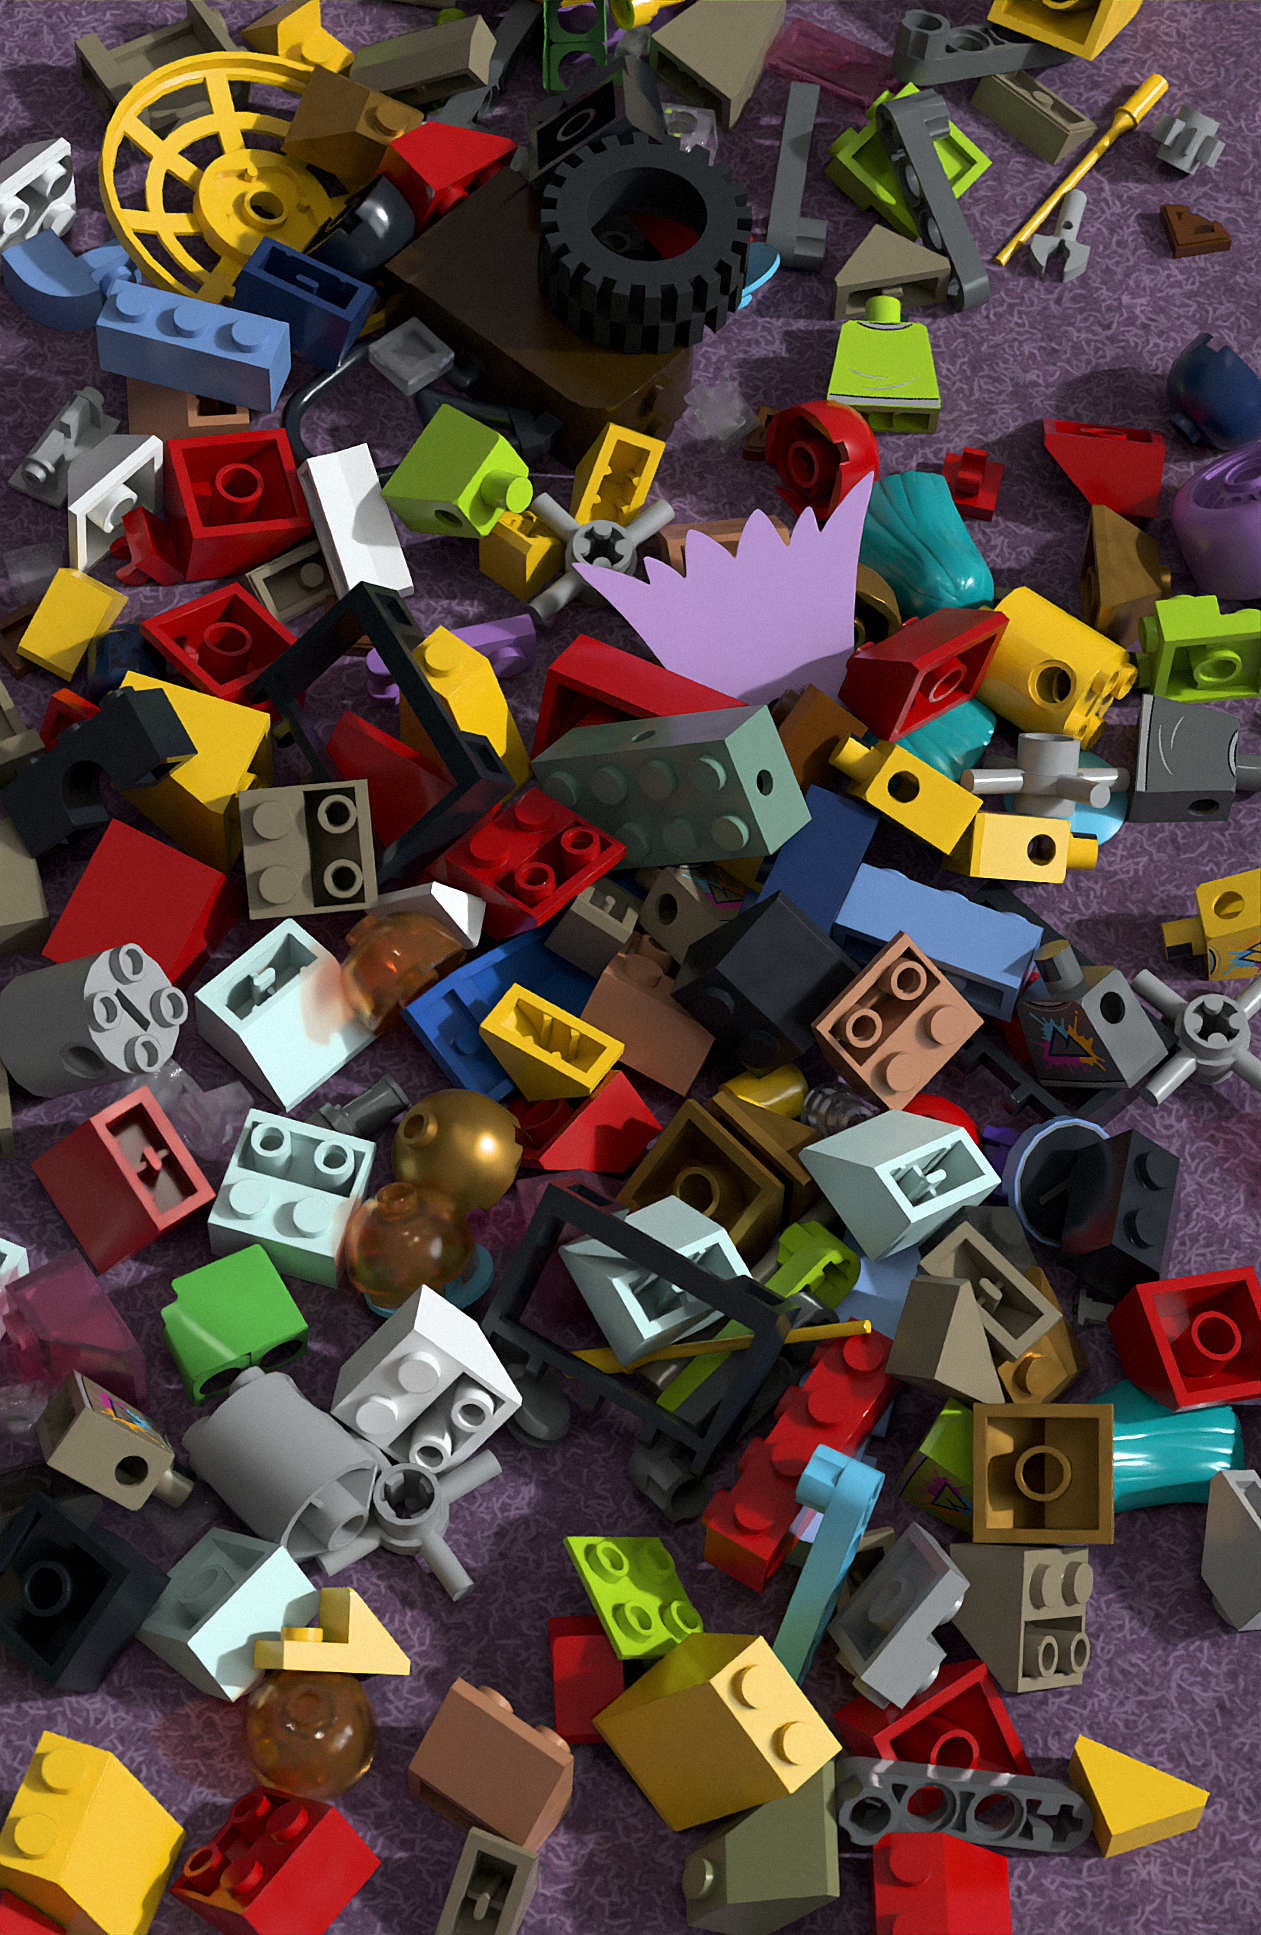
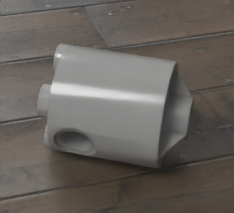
M125 944L14 977L0 994V1056L16 1083L33 1095L47 1098H57L158 1071L173 1054L179 1034V1025L186 1020L188 1015V1004L182 991L172 987L171 982L156 961L146 955L137 944Z
M257 1366L248 1368L234 1380L229 1389L230 1397L217 1408L213 1415L202 1417L186 1431L182 1439V1446L190 1454L188 1464L191 1470L197 1474V1478L206 1481L213 1487L229 1506L233 1514L258 1539L282 1545L296 1564L313 1559L318 1554L341 1550L360 1534L368 1522V1511L373 1488L378 1477L382 1474L378 1462L328 1413L314 1407L288 1374L276 1371L265 1374Z

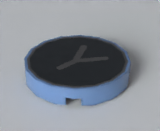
M1066 1115L1051 1117L1054 1119L1048 1120L1043 1124L1036 1123L1025 1130L1009 1151L1002 1174V1192L1008 1195V1204L1011 1210H1006L1012 1224L1028 1239L1060 1248L1078 1149L1110 1138L1097 1124Z

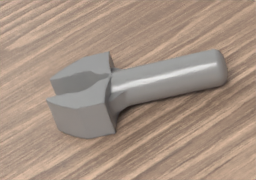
M1071 189L1066 192L1052 235L1044 236L1034 233L1029 260L1041 278H1043L1047 259L1055 256L1059 250L1063 251V258L1066 260L1062 283H1066L1085 272L1091 246L1082 245L1076 241L1087 203V197L1083 191Z

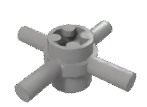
M547 493L539 495L532 502L530 511L567 545L564 558L566 574L526 605V610L530 617L537 624L541 625L575 597L589 605H610L611 603L582 577L572 566V563L590 565L593 563L595 566L604 567L636 578L635 573L638 562L636 548L674 519L675 513L669 503L664 499H658L625 527L608 520H595L581 526Z
M1021 733L1018 737L1017 760L991 754L985 759L983 769H967L963 771L960 782L961 787L972 794H1014L1012 810L1018 813L1046 817H1069L1074 815L1075 802L1098 809L1105 807L1110 800V792H1125L1128 789L1130 776L1124 767L1078 768L1081 742L1079 738L1051 733Z
M1147 969L1142 970L1135 977L1130 985L1132 991L1175 1024L1173 1033L1180 1038L1175 1055L1139 1088L1141 1098L1152 1107L1160 1105L1187 1078L1195 1083L1212 1085L1225 1081L1231 1077L1233 1072L1261 1094V1061L1248 1051L1251 1037L1248 1020L1261 1008V973L1234 999L1225 995L1207 994L1199 996L1191 1001L1190 1004ZM1206 1035L1209 1037L1208 1040L1205 1041L1199 1038V1036Z
M355 1430L350 1431L348 1434L378 1462L382 1474L378 1477L373 1488L368 1511V1522L360 1534L341 1550L315 1555V1559L323 1573L329 1578L380 1546H383L385 1549L400 1555L421 1554L453 1601H459L473 1592L476 1585L443 1539L449 1526V1504L502 1472L501 1466L494 1454L487 1449L437 1480V1477L428 1468L416 1463H400L392 1466L379 1447ZM405 1500L406 1509L417 1514L411 1515V1519H399L391 1507L393 1508L397 1503Z

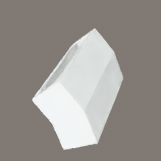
M367 443L339 452L306 459L297 470V474L338 599L343 598L360 581L397 590L401 598L414 594L413 582L387 504L380 496L382 488Z

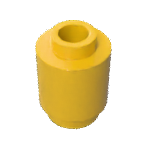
M792 1062L785 1064L761 1079H757L749 1070H746L721 1084L718 1088V1093L720 1091L726 1092L790 1119L797 1117L805 1111L804 1097L809 1094L808 1085L803 1074ZM710 1098L709 1101H708V1106H709V1110H710V1111H711V1100H712V1098Z

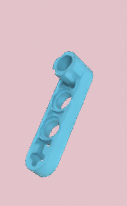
M823 1444L816 1448L801 1476L795 1492V1501L824 1514L772 1648L776 1657L799 1688L814 1662L885 1478L884 1473Z

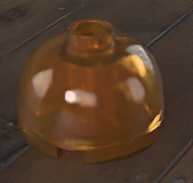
M413 910L395 911L379 921L374 914H370L356 924L345 938L351 949L342 960L339 985L344 1002L364 1027H367L376 1037H380L405 1021L399 1013L402 1009L444 977L457 970L466 957L467 950L459 942V938L433 916Z
M407 1182L388 1184L365 1201L353 1213L347 1225L344 1238L345 1262L352 1292L358 1297L360 1296V1291L369 1293L372 1305L382 1308H400L423 1284L443 1298L447 1296L445 1284L453 1281L461 1274L464 1285L473 1277L480 1262L472 1226L465 1211L450 1196L431 1187Z
M273 1670L252 1689L240 1719L241 1754L252 1778L260 1785L325 1803L350 1792L369 1770L378 1751L377 1713L364 1686L349 1672Z

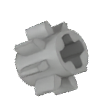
M1183 104L1176 117L1162 112L1150 135L1162 142L1156 157L1191 175L1195 174L1200 162L1214 168L1226 144L1214 138L1220 123Z

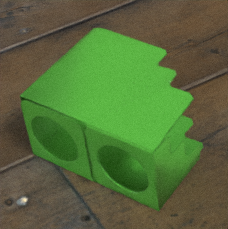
M544 0L543 87L548 96L550 89L562 91L569 89L561 83L558 77L559 63L568 53L574 51L586 52L594 58L597 67L607 65L606 0H591L597 9L596 23L588 32L578 35L568 33L558 22L557 11L563 0ZM549 37L555 43L552 46H549ZM552 92L550 96L560 95L563 92Z
M252 1245L172 1280L171 1286L178 1295V1298L161 1311V1315L166 1323L162 1338L173 1357L183 1381L184 1392L193 1407L229 1391L232 1383L214 1393H199L200 1387L205 1381L223 1370L240 1368L242 1373L248 1368L257 1366L264 1373H267L307 1354L308 1325L262 1245ZM300 1340L302 1344L300 1349L286 1361L271 1367L260 1366L262 1357L274 1347L287 1341Z

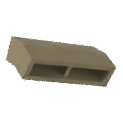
M475 15L359 48L350 69L349 79L413 107L488 86L489 62L497 41L481 15Z

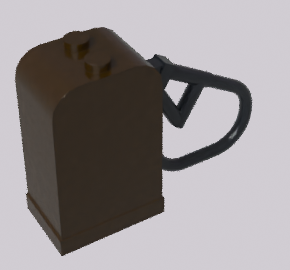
M506 165L384 265L385 336L373 337L352 345L335 373L322 368L299 387L284 406L279 428H285L295 466L299 469L306 459L316 457L307 449L300 434L301 420L307 409L364 362L380 357H403L424 365L455 390L465 392L473 398L468 399L436 393L433 390L419 392L415 395L413 401L424 430L444 403L487 427L508 430L510 436L504 438L527 466L543 462V455L548 453L565 467L576 471V467L608 422L664 442L669 438L674 429L675 422L681 418L689 407L695 345L688 348L683 338L679 337L674 339L673 352L657 354L655 342L641 343L640 355L624 353V340L612 338L608 349L593 344V329L587 327L578 336L567 328V311L555 316L548 306V291H541L538 280L542 195L531 188L525 178ZM596 237V239H597L603 246H605V247H606L607 249H609L610 251L616 253L617 255H620V254H618L615 250H613L611 247H609L607 244H605L603 241H601L599 238ZM401 463L375 469L382 489Z

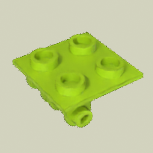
M566 1537L563 1540L619 1660L643 1659V1664L646 1670L649 1671L692 1632L705 1633L701 1616L692 1606L675 1571L673 1558L664 1548L659 1537Z

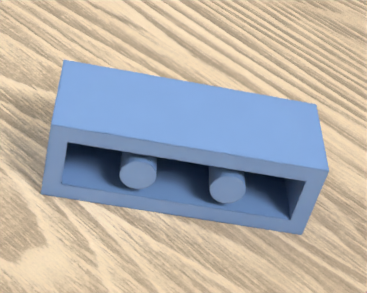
M120 279L115 280L96 322L101 370L272 414L291 370L289 323Z
M861 863L834 923L832 940L860 968L864 969L899 931H903L974 1010L1011 1022L1016 1010L1017 998L1023 993L1034 968L1033 954L1039 949L1043 928L1029 923L1025 918L1015 913H1000L970 902L957 892L950 890L940 891L909 880L905 875L896 870L888 868L879 869Z

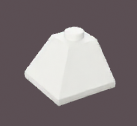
M110 434L95 448L82 450L72 461L68 470L70 568H76L87 574L111 553L110 545L117 538L126 535L121 516L140 505L154 515L163 508V442L155 435Z

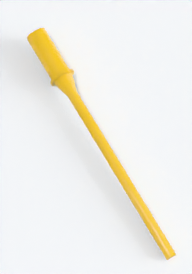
M1151 74L1128 101L1114 111V120L1108 132L994 259L996 263L1001 266L1007 263L1063 200L1066 192L1078 183L1118 136L1131 129L1136 130L1138 128L1139 121L1168 89V84L1161 75Z
M867 1319L791 1329L784 1344L866 1334L871 1332V1323ZM755 1334L665 1346L625 1366L621 1365L612 1347L573 1351L571 1353L606 1374L624 1372L630 1375L635 1372L636 1368L652 1361L748 1349ZM563 1373L567 1379H573L572 1377Z

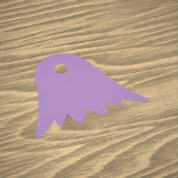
M874 471L863 477L847 494L830 516L821 532L818 529L813 509L807 507L793 529L789 546L784 544L772 522L760 509L754 510L745 524L738 543L736 558H733L729 551L704 533L693 529L688 530L685 541V578L667 564L648 556L644 557L643 560L650 584L604 567L585 563H572V566L582 577L598 590L631 624L667 670L749 704V706L767 704L768 706L771 701L780 698L786 689L791 687L799 692L802 686L811 683L852 714L849 707L837 695L848 671L846 669V662L854 653L857 565Z

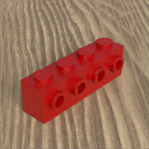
M850 1316V1318L848 1319L847 1322L859 1321V1320H857L856 1318ZM871 1328L870 1333L828 1338L820 1341L809 1362V1368L813 1372L802 1388L792 1384L786 1390L773 1416V1419L778 1421V1423L766 1440L756 1436L751 1441L737 1468V1471L742 1475L732 1490L728 1492L723 1488L719 1489L708 1504L701 1519V1525L707 1527L704 1561L761 1595L763 1594L817 1514V1511L795 1501L798 1483L816 1448L823 1444L854 1459L902 1388L904 1381L885 1373L894 1340Z

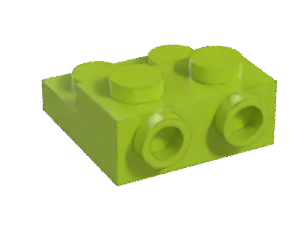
M910 82L896 97L889 90H886L864 113L870 122L859 133L852 127H849L826 152L833 160L824 170V173L862 210L866 211L872 205L904 238L915 242L920 237V234L879 137L875 120L876 108L879 104L920 92ZM949 120L951 130L949 137L933 142L957 200L987 170L992 162Z
M1177 595L1167 600L1155 601L1152 616L1140 617L1138 630L1142 651L1133 652L1131 656V664L1139 669L1138 676L1134 682L1137 689L1145 688L1147 694L1187 704L1261 697V611L1257 609H1242L1233 614L1221 615L1216 595L1198 597Z

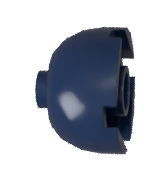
M1201 333L1183 349L1172 363L1167 377V400L1175 412L1169 419V423L1176 433L1191 446L1201 440L1213 449L1235 451L1261 439V379L1227 345L1218 352L1207 346L1206 344L1214 336L1209 333Z

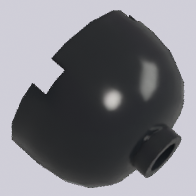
M379 173L343 202L346 207L334 219L329 217L301 251L302 254L369 286L379 280L384 282V265L414 242L416 237L417 220L411 203L393 181H389L382 173Z

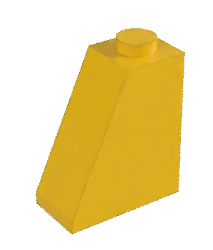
M440 625L412 652V655L458 730L487 736L517 786L500 801L503 806L535 775L534 771L529 769V755L489 659ZM399 689L400 742L449 771Z

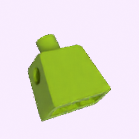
M443 403L382 489L380 496L410 531L481 539L490 533L505 510L513 513L523 512L531 502L533 488L528 479L529 468L500 433L452 406Z

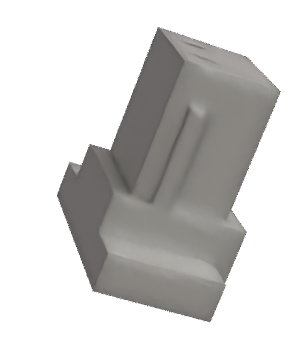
M1080 1289L1075 1297V1305L1072 1307L1074 1333H1080L1083 1326L1087 1327V1325L1108 1327L1106 1317L1112 1312L1114 1305L1093 1302L1092 1298L1086 1297V1290Z

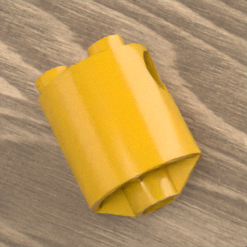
M1026 586L1013 590L994 610L987 605L981 606L978 610L1002 611L1010 621L975 698L1025 733H1051L1076 737L1081 740L1080 749L1085 752L1089 751L1101 738L1106 729L1107 721L1102 719L1113 699L1121 700L1136 681L1139 669L1129 663V653ZM1070 678L1071 689L1069 695L1067 696L1066 685Z

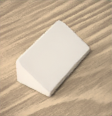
M432 882L378 895L379 908L363 909L404 957L411 961H417L475 948L480 939L486 902L482 901V898Z

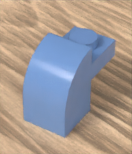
M50 227L0 253L4 286L33 320L58 330L76 331L96 327V322L103 309L102 302L107 300L115 280L120 279L136 284L141 282L140 269L123 249L117 237L75 258Z

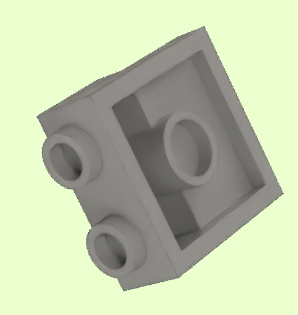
M914 1521L826 1627L841 1649L835 1656L836 1660L856 1677L852 1681L853 1685L866 1698L882 1709H885L890 1702H893L902 1709L913 1695L924 1692L935 1680L940 1668V1662L944 1659L946 1653L932 1636L931 1632L937 1625L947 1623L957 1613L963 1602L964 1592L971 1585L937 1540Z

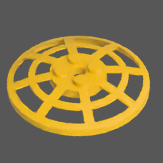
M253 52L205 53L184 57L159 67L137 82L119 102L102 140L98 161L99 191L107 219L121 246L140 271L160 290L217 305L224 298L232 301L236 291V287L232 285L265 236L301 253L319 227L329 217L334 219L346 207L343 202L361 187L336 176L349 194L329 198L320 182L306 169L309 164L308 162L288 153L286 156L270 151L246 149L241 132L267 135L285 141L291 122L269 115L235 112L228 81H248L267 84L303 95L314 70L313 67L282 57ZM204 83L212 115L202 116L185 123L169 134L164 141L137 118L146 107L162 96L189 85ZM215 134L218 136L223 155L214 160L205 172L179 155L180 151L193 142ZM124 135L152 159L148 167L144 186L147 212L122 209L119 205L114 187L113 171L117 150ZM166 172L195 192L193 213H165L162 186ZM251 206H260L266 212L274 214L276 219L268 220L259 217L254 213ZM133 232L157 235L161 245L174 262L192 279L203 285L199 292L196 294L169 274L152 258ZM175 236H202L210 248L221 257L212 273L203 269L191 258ZM379 280L374 284L384 288V282L382 280ZM385 307L378 313L371 315L357 338L385 326Z

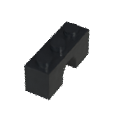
M125 686L113 691L99 702L101 711L90 720H82L70 725L57 735L56 739L59 744L48 753L38 754L27 759L14 770L17 778L0 790V799L32 858L72 852L112 820L100 795L99 780L103 768L109 775L116 790L122 792L155 787L198 754L163 688L135 691L133 686Z

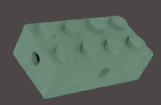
M767 704L574 727L530 762L543 793L627 846V856L609 871L769 856L812 819Z

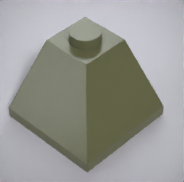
M827 1761L792 1794L730 1814L685 1857L682 1888L686 1896L687 1926L730 1935H769L840 1897L834 1761Z

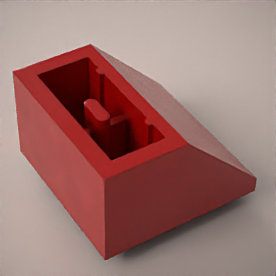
M429 121L388 144L376 175L382 173L389 181H393L411 203L417 220L416 240L506 165L510 167L518 146L509 138Z
M533 787L445 857L448 887L482 898V901L486 902L481 930L495 940H500L538 928L627 856V846L536 787Z
M146 1084L90 1117L30 1164L31 1169L100 1276L212 1208L216 1199L215 1192Z
M257 1785L253 1791L242 1796L233 1805L229 1812V1819L210 1842L197 1849L188 1858L182 1875L168 1891L224 1935H322L382 1862L333 1805Z

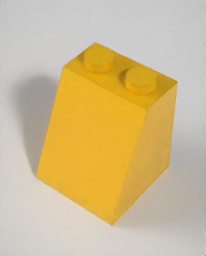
M994 0L987 20L1093 61L1135 16L1143 0Z
M128 670L120 688L133 686L135 691L163 688L198 754L155 787L119 793L195 859L229 877L243 848L238 791L271 788L274 781L270 714ZM111 781V786L116 790L113 782Z
M692 1632L591 1721L664 1822L675 1832L790 1795L842 1749L841 1745L761 1635Z
M44 1730L0 1833V1890L7 1889L68 1930L66 1935H147L186 1840L187 1832L111 1752Z

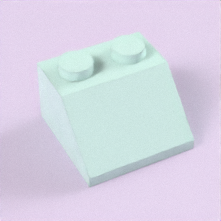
M212 1527L167 1573L172 1578L134 1636L203 1693L234 1702L238 1697L256 1688L265 1674V1669L253 1668L254 1640L280 1641L281 1627L311 1628V1621L319 1614L320 1594L282 1545Z

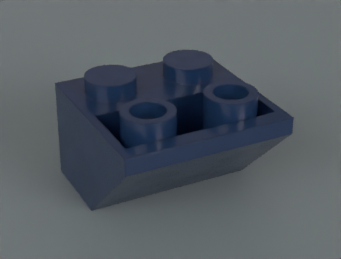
M265 236L241 271L230 308L289 323L290 352L310 363L335 373L377 308L381 296L373 287Z

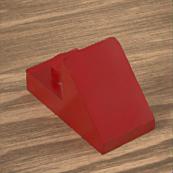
M598 1615L548 1617V1644L555 1733L567 1744L606 1742L591 1721L624 1693L623 1659H618Z

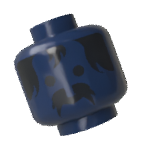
M129 623L117 624L112 626L107 632L99 634L89 643L86 653V693L90 701L100 708L99 702L110 691L120 688L128 670L167 682V658L139 633L140 626Z

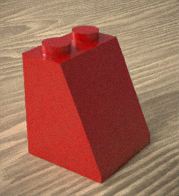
M112 818L41 955L59 964L125 944H137L146 955L159 964L171 982L172 987L178 988L185 994L248 906L247 890L223 873Z

